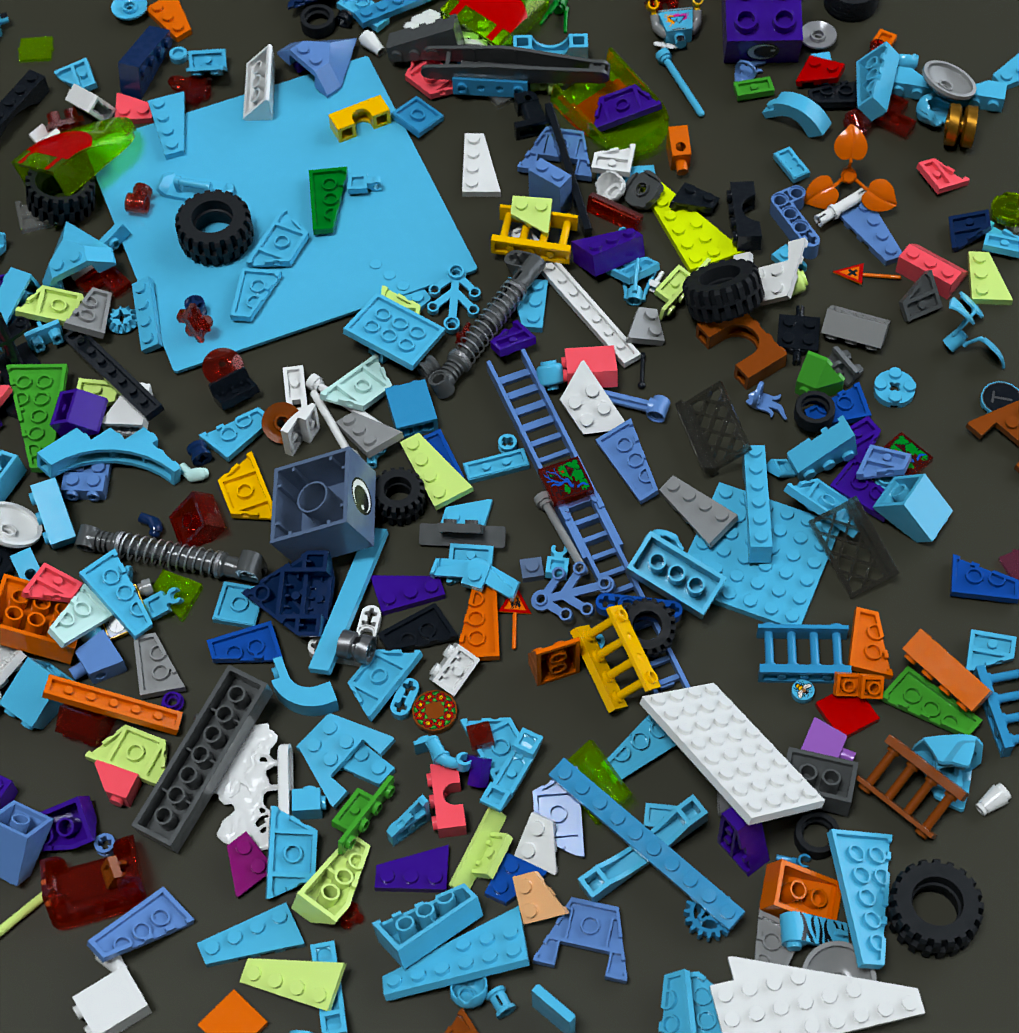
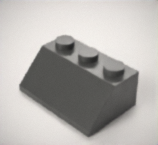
M789 747L786 757L788 762L825 800L822 808L817 810L848 816L859 762Z

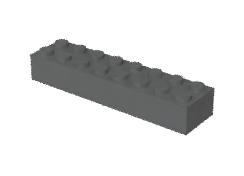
M228 664L131 826L139 834L178 854L272 696L273 691L267 683Z

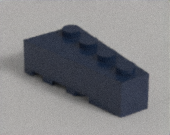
M149 26L118 62L121 94L137 99L143 98L172 46L170 30Z

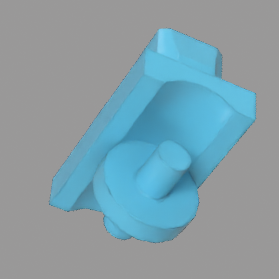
M58 319L44 325L37 321V328L24 333L29 347L36 353L44 351L45 345L51 342L54 345L64 342V333Z

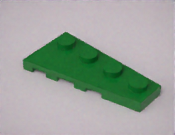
M347 167L309 170L314 235L334 233L348 174Z

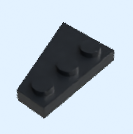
M436 603L377 633L386 651L396 649L403 652L458 640L457 633Z

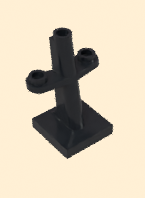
M0 312V347L3 350V354L0 355V379L4 385H10L6 364L41 363L27 342L18 346L14 343V340L29 331L31 327L29 320L19 316L7 327Z

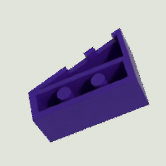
M633 228L571 241L573 262L595 277L632 262L636 258L645 256L643 235Z
M732 806L721 814L717 842L749 877L770 861L762 822L748 825Z

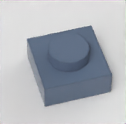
M541 557L519 560L523 583L545 580Z

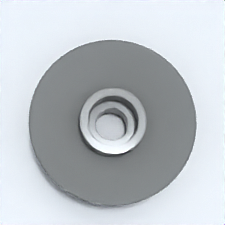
M812 21L802 27V43L809 48L826 49L836 41L837 32L835 28L826 22Z

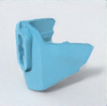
M967 734L931 736L922 738L913 746L912 750L969 794L972 770L981 764L983 743L978 737ZM938 784L937 787L933 786L931 791L934 798L941 801L945 796L944 792L946 789ZM967 798L964 802L959 799L956 802L953 801L949 808L963 812Z

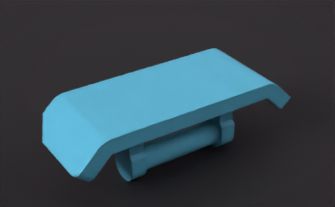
M173 172L162 174L156 187V191L162 196L186 201L189 197L192 199L194 194H202L206 190L212 192L217 189L222 190V192L229 191L232 193L234 189L231 183Z

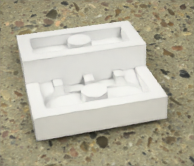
M311 403L300 409L281 428L285 454L293 457L302 441L310 444L320 430L316 404Z

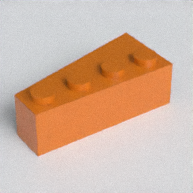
M921 628L902 648L906 652L904 657L913 665L916 663L920 664L924 668L921 672L931 681L935 678L940 682L939 688L946 695L950 696L953 694L959 699L956 704L965 712L969 709L975 712L993 693Z

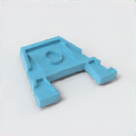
M329 713L299 746V749L330 805L336 809L349 792L333 779L334 775L364 742L379 755L383 756L396 740L390 735Z

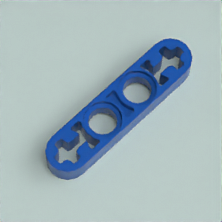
M602 593L596 598L595 608L600 615L609 616L606 608L615 606V602H618V605H623L624 603L633 604L635 600L642 601V598L652 600V598ZM657 599V602L660 603L662 601L665 603L666 608L675 609V614L672 615L675 618V623L681 620L683 608L679 602ZM604 601L608 602L607 607H603ZM642 617L638 619L658 622L656 619L652 617Z

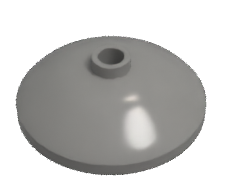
M932 60L927 62L922 69L924 80L928 86L943 98L962 101L972 98L976 92V84L965 71L951 63Z
M830 941L817 946L809 953L802 967L803 969L877 981L875 969L858 968L853 944L844 941Z

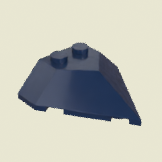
M308 550L301 554L299 559L291 564H285L260 580V583L253 588H247L241 592L297 636L321 637L332 612L335 585L330 551Z

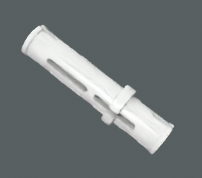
M860 188L836 204H830L826 210L814 216L815 223L820 222L818 226L822 227L830 220L838 219L840 214L862 202V195L866 191Z

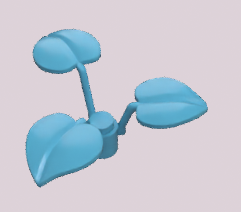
M960 291V300H964L971 307V314H969L959 300L955 297L951 298L949 309L962 314L964 320L957 329L943 339V342L954 352L962 345L965 348L969 344L980 341L999 357L1002 369H1004L1005 361L1003 355L989 339L979 336L969 341L965 340L968 336L962 329L968 322L975 325L972 317L976 313L980 318H983L984 315L971 298Z

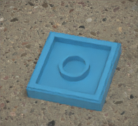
M415 96L391 113V118L418 138L444 121L443 114L418 96Z

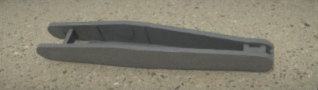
M456 45L425 47L423 55L427 59L446 62L445 64H427L421 67V75L429 79L452 80L453 77L523 80L528 81V83L602 84L610 79L611 65L605 60L588 59L521 47ZM451 61L461 62V64H450V63H451Z

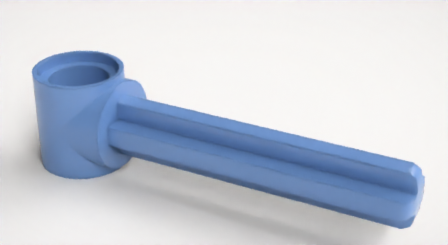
M604 390L613 404L644 411L648 419L656 423L664 422L671 401L663 395H655L653 398L650 397L649 400Z

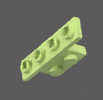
M707 258L700 267L710 264L711 259ZM679 264L655 289L654 295L666 303L659 314L660 320H663L666 315L670 316L676 308L675 305L678 302L681 304L685 300L682 286L686 277L690 276L691 273Z
M488 807L449 883L451 888L465 883L471 889L476 877L494 878L513 840L508 833H500L506 820V816L502 812Z

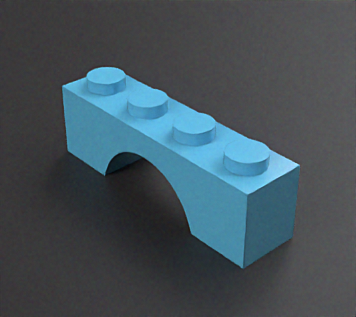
M588 33L569 34L563 42L555 45L541 44L532 35H513V47L588 58Z

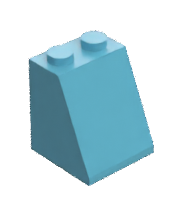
M926 474L894 476L873 506L875 511L916 543L932 542L936 539L938 532L948 521V517L953 511Z
M27 657L0 700V705L5 708L4 712L13 718L18 717L21 719V724L30 730H33V728L44 729L66 705L42 697L49 674L72 681L75 680L50 662Z

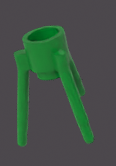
M553 0L539 25H543L548 16L553 12L556 14L564 13L563 32L567 33L568 12L570 9L567 6L568 0Z

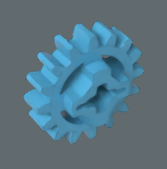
M693 900L686 901L685 906L687 909H684L683 916L687 917L684 924L691 925L689 929L690 934L696 931L698 932L697 939L706 936L707 942H710L713 936L717 941H720V934H723L725 937L728 936L729 931L709 914L705 916L707 912ZM695 908L697 909V912L699 913V915L697 916L696 919H695V917H694V910H695Z

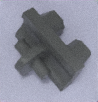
M838 346L832 348V353L828 357L833 363L832 368L836 373H841L845 377L844 384L847 387L852 386L855 379L859 378L864 371L863 367L850 361L852 357L848 350H841Z

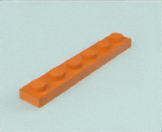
M51 674L48 676L42 695L46 699L173 735L178 733L183 712Z

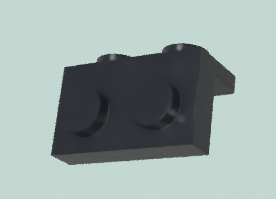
M241 367L208 384L214 401L223 411L233 408L243 400L251 399L260 392L258 385L250 379L245 367Z

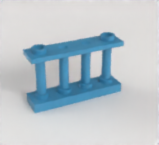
M452 78L453 94L514 97L515 93L528 91V81Z
M772 622L758 624L756 638H764L765 663L759 664L758 682L795 683L798 680H807L811 683L834 684L835 672H852L851 665H844L842 661L841 640L847 639L849 625L839 623L831 625L774 624ZM773 639H787L788 664L774 663ZM796 639H809L810 665L797 663ZM819 639L832 640L833 665L820 664Z
M985 665L976 666L973 674L993 692L982 704L1000 757H1008L1011 755L1015 744H1019V734L1013 735L1009 733L1007 725L1019 722V712L1011 714L1002 713L1000 703L1019 700V690L998 694L994 692L993 683L1018 679L1019 669L991 674L987 672Z

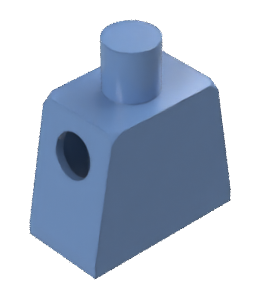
M104 629L76 649L75 654L79 663L68 669L74 680L87 674L93 684L128 671L122 657Z

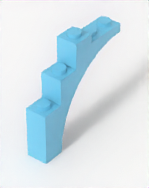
M111 427L93 439H90L86 433L75 428L37 452V467L50 478L81 466L116 463L148 470L161 476L172 485L180 482L181 467L176 461L171 460L162 449H158L157 436L152 432L150 433L145 427L126 439Z

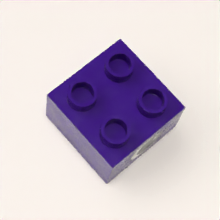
M721 0L723 63H737L739 59L749 62L766 61V63L798 62L803 42L801 0Z

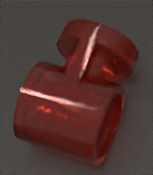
M136 183L133 187V193H127L125 198L126 212L145 215L148 213L150 198L153 193L149 185Z

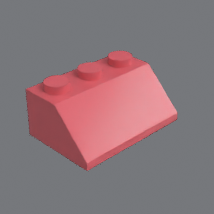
M909 244L898 257L895 271L916 282L925 271L932 270L939 295L948 300L969 273L918 244Z

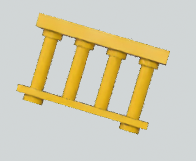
M500 204L499 215L500 220H503L500 235L492 234L491 253L506 255L512 250H522L537 254L544 261L570 264L571 245H567L570 230L577 231L578 215L551 211L550 227L562 229L558 244L547 242L548 236L542 235V232L539 241L528 239L530 227L526 226L524 222L517 221L511 217V205ZM511 222L523 223L520 238L508 236Z
M622 604L606 608L609 618L593 628H590V625H585L570 631L573 639L577 637L580 639V654L608 713L627 707L625 698L641 688H644L645 692L661 687L658 676L653 671ZM614 626L619 638L600 648L596 636ZM623 646L629 659L610 669L605 657ZM634 667L639 679L620 690L615 677Z

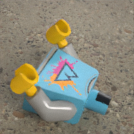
M654 0L655 7H651L650 1H648L646 9L651 12L650 20L653 32L660 38H663L665 43L675 44L678 49L684 48L687 42L692 41V35H695L701 26L702 10H700V6H702L703 0L700 3L692 0L695 10L692 7L659 10L658 13L656 12L659 6L658 0Z

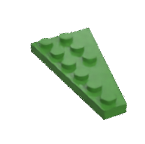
M6 364L31 472H43L37 467V452L58 440L59 434L50 426L59 393L66 389L68 365Z

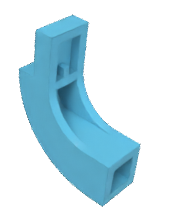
M781 92L777 99H772L767 103V107L762 112L765 118L777 116L792 118L801 125L808 138L823 136L832 124L827 114L818 104L808 97L795 92Z
M282 656L273 658L275 665L274 668H271L274 680H271L273 690L279 701L286 708L305 716H322L339 711L338 701L330 681L314 687L299 686L290 679Z

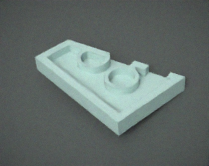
M84 583L68 606L50 626L47 633L61 648H64L111 620L113 614Z

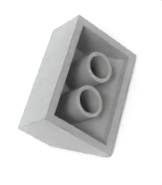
M831 305L827 309L821 333H824L825 337L837 340V337L845 339V343L857 345L858 342L865 344L867 349L877 351V348L881 349L883 347L891 320Z

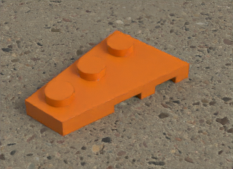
M158 0L148 6L146 14L161 28L170 30V36L177 43L192 35L191 27L179 0Z
M856 607L854 610L847 665H851L852 671L885 676V679L891 680L893 672L889 667L888 651L885 650L883 629L879 612L860 607Z

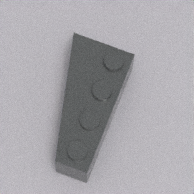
M452 14L450 18L444 20L443 18L436 19L434 23L419 24L417 28L412 29L409 27L389 33L386 51L390 63L429 60L423 55L424 48L427 46L464 45L465 41L457 14Z

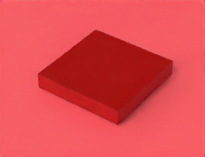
M832 693L815 703V707L827 724L846 734L847 738L879 722L880 719L867 699L859 697L835 696Z

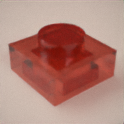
M489 721L466 726L472 750L495 745Z

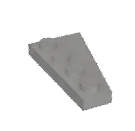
M672 476L659 489L660 495L682 516V519L694 529V532L705 541L710 549L739 520L736 513L675 476Z

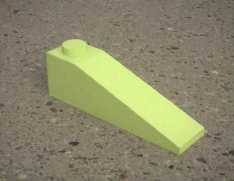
M357 836L351 850L347 849L343 856L338 853L337 848L300 889L291 909L310 923L336 924L350 907L370 845Z

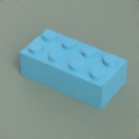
M652 531L648 533L626 568V574L665 598L679 602L683 609L701 620L727 579L724 575Z

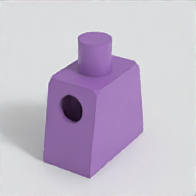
M814 717L802 745V750L854 761L856 752L844 748L847 739L846 734Z

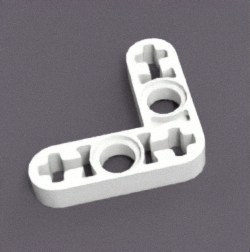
M368 605L362 609L356 631L359 636L363 632L368 631L377 640V633H379L381 624V611L377 606ZM374 613L375 616L372 617L371 625H369L368 616ZM321 637L313 638L308 643V652L311 658ZM338 658L336 661L339 664L359 667L362 665L355 662L354 658L352 660Z

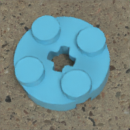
M893 367L876 377L873 387L874 397L883 406L890 407L892 405L902 408L913 400L916 383L910 375L897 367ZM891 386L897 387L899 391L890 390Z

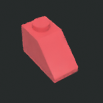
M96 759L94 764L109 802L118 807H122V805L131 807L142 785L139 775Z

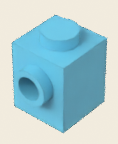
M305 786L302 789H292V813L295 818L299 820L323 819V810L327 809L326 796H322L320 787Z

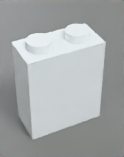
M125 965L72 997L76 1003L72 1008L78 1019L84 1018L87 1026L83 1027L86 1033H120L152 1013Z

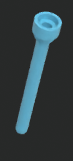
M667 48L660 49L655 55L657 61L667 67L699 117H703L705 112L672 63V54Z

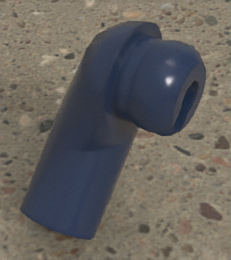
M141 512L138 522L149 526L150 536L160 537V533L163 531L160 519Z

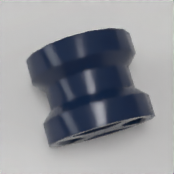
M192 295L185 300L184 306L190 320L199 321L206 316L207 310L204 299L201 296Z
M196 440L190 443L186 449L195 466H203L212 459V454L207 450L208 446L204 440Z

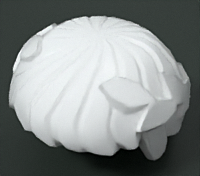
M613 171L602 173L595 182L597 196L605 203L618 201L626 190V183L623 177Z

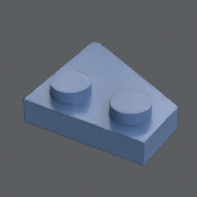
M870 444L856 473V479L863 480L905 475L911 462V454Z

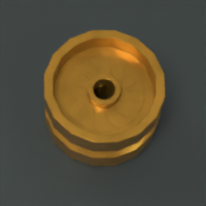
M950 103L944 125V145L954 146L957 143L958 135H960V146L972 148L977 125L978 106L968 105L962 117L961 104Z

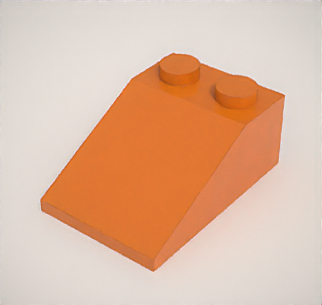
M579 637L567 641H558L552 646L536 648L528 653V664L537 686L580 673Z
M784 859L777 860L766 866L759 909L778 918L784 912L796 911L837 921L841 899L838 880Z

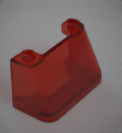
M134 835L117 839L113 844V856L116 855L118 861H127L125 868H120L125 874L117 880L116 888L107 889L100 869L107 857L69 868L66 861L61 857L55 856L40 860L42 898L51 923L56 929L67 930L127 913L147 898Z

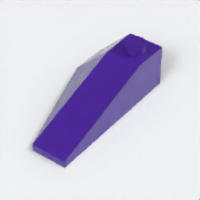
M77 796L40 812L54 819L41 851L72 850L95 841L97 816L90 796Z

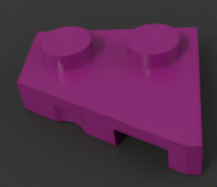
M244 832L227 845L235 896L237 898L267 875V858L247 832Z

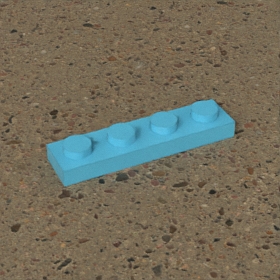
M150 277L132 284L141 351L145 354L163 347L154 284Z

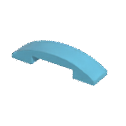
M526 728L521 729L512 745L509 756L493 783H489L479 803L498 812H501L506 807L526 776L541 746L543 736Z
M334 940L310 945L312 961L338 962ZM340 982L331 1011L319 1009L322 1033H348L342 985Z

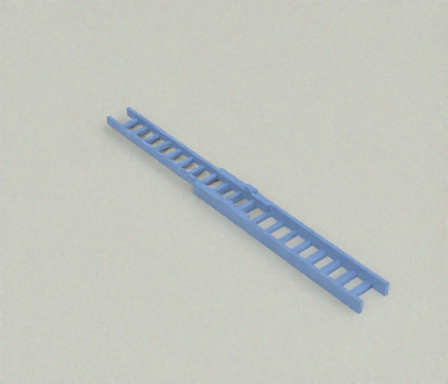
M525 348L521 349V360L526 369L500 378L491 361H486L487 372L545 490L552 497L553 507L585 565L588 564L596 582L602 576L614 577L626 573V568L629 564L623 554V542L544 386L540 384L537 372ZM531 378L532 385L506 393L503 387ZM536 393L541 398L539 401L516 409L513 408L511 403ZM543 409H547L549 416L523 425L519 420L520 417ZM553 424L555 425L557 433L530 442L527 433ZM559 440L563 441L566 449L538 458L534 450ZM570 455L572 460H578V464L582 468L590 488H588L589 490L584 488L587 497L565 504L562 496L568 495V492L561 491V496L559 494L560 490L558 491L557 487L553 489L550 482L549 485L546 481L551 480L543 476L546 473H543L542 465ZM573 468L567 470L569 474L572 473ZM550 473V474H552V475L557 476V477H554L555 479H558V478H559L558 475L553 474V473ZM584 484L580 485V487H578L577 490H574L573 487H570V494L582 490ZM592 506L596 513L576 521L573 520L570 514ZM601 523L604 531L582 538L579 530ZM606 540L610 541L613 548L591 556L587 547ZM617 555L622 566L599 573L595 562ZM628 574L626 575L630 583L616 588L614 593H612L623 594L634 590L637 596L645 597L638 581ZM643 620L635 623L633 627L634 631H638L652 625L657 636L661 631L659 623ZM671 647L666 649V656L650 661L652 669L670 662L676 673L658 680L661 685V691L675 686L674 682L680 681L683 688L690 687ZM657 689L650 691L651 694L659 693Z

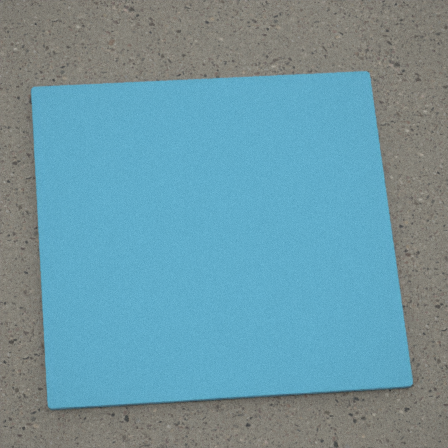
M365 56L350 61L347 73L343 79L342 88L328 98L315 88V76L312 74L274 85L273 120L245 121L243 119L244 95L185 113L184 156L166 160L155 123L92 142V145L85 149L114 224L120 221L131 232L122 244L137 281L146 277H150L153 280L162 344L174 373H181L358 313L377 292L381 294L382 286L388 287L389 290L396 294L399 293L405 296L428 289L430 285L439 282L446 277V271L452 264L463 266L466 270V275L477 271V265L407 130L392 118L391 123L377 129H373L372 125L367 122H360L355 125L357 136L339 143L332 132L329 114L375 96L381 95L390 109V116L396 110L369 57ZM347 167L348 174L368 173V178L374 176L381 177V192H374L368 189V193L348 194L347 174L334 233L314 235L309 170ZM173 172L233 184V196L237 195L242 198L250 210L254 236L252 237L251 245L248 246V250L244 254L241 253L240 258L232 259L227 264L219 263L217 266L210 263L209 265H204L201 261L195 262L191 257H187L184 250L181 249L175 227L176 214L181 205H185V201L166 198L156 191L162 174ZM283 207L287 210L288 215L292 219L295 218L299 225L309 233V239L291 266L251 267L253 269L281 271L282 277L251 322L231 320L230 314L241 269L249 268L246 265L247 259ZM222 222L211 223L200 231L214 233L225 229L229 224ZM378 259L382 262V266L379 269H372L370 262ZM393 270L396 276L392 280H387L384 278V272ZM400 281H407L409 289L401 291L397 285ZM198 295L204 299L207 314L203 319L193 321L188 318L184 302L189 296Z

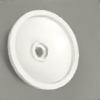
M0 501V546L19 549L37 543L42 535L43 527L39 525L36 515L21 505Z

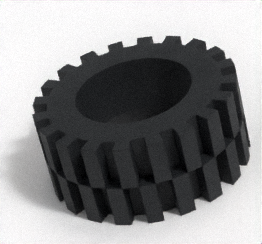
M62 158V161H58L48 170L44 169L51 163H48L47 160L41 161V166L35 164L33 170L29 169L28 176L26 175L25 177L26 205L29 212L32 211V216L35 218L39 216V221L44 222L48 220V224L51 225L59 222V226H64L66 221L71 224H75V220L81 222L84 220V215L89 217L91 211H94L96 204L95 177L90 169L86 170V165L81 164L78 166V161L72 160L70 163L68 159ZM55 190H67L75 194L56 197L47 193Z

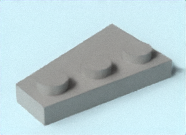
M92 287L78 308H75L70 318H67L64 322L63 328L103 339L112 292Z
M355 412L336 421L341 432L368 458L404 438L402 431Z

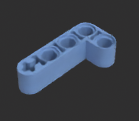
M794 185L773 194L770 203V215L790 241L805 237L808 240V246L804 248L802 256L805 259H814L818 255L820 238L800 213V210L804 207L805 189L802 186Z

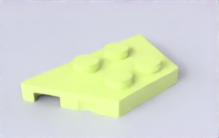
M42 285L36 290L35 294L30 295L26 299V303L23 306L16 308L15 316H23L27 319L46 323L58 319L60 325L63 326L75 308H78L84 297L81 293Z
M125 724L114 735L103 740L102 745L93 752L89 750L85 754V758L94 763L97 759L137 773L142 782L155 787L167 767V742L162 738Z

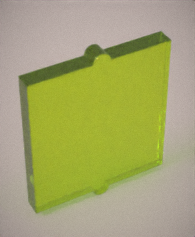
M53 36L21 38L20 48H18L19 63L51 61L52 51H54Z

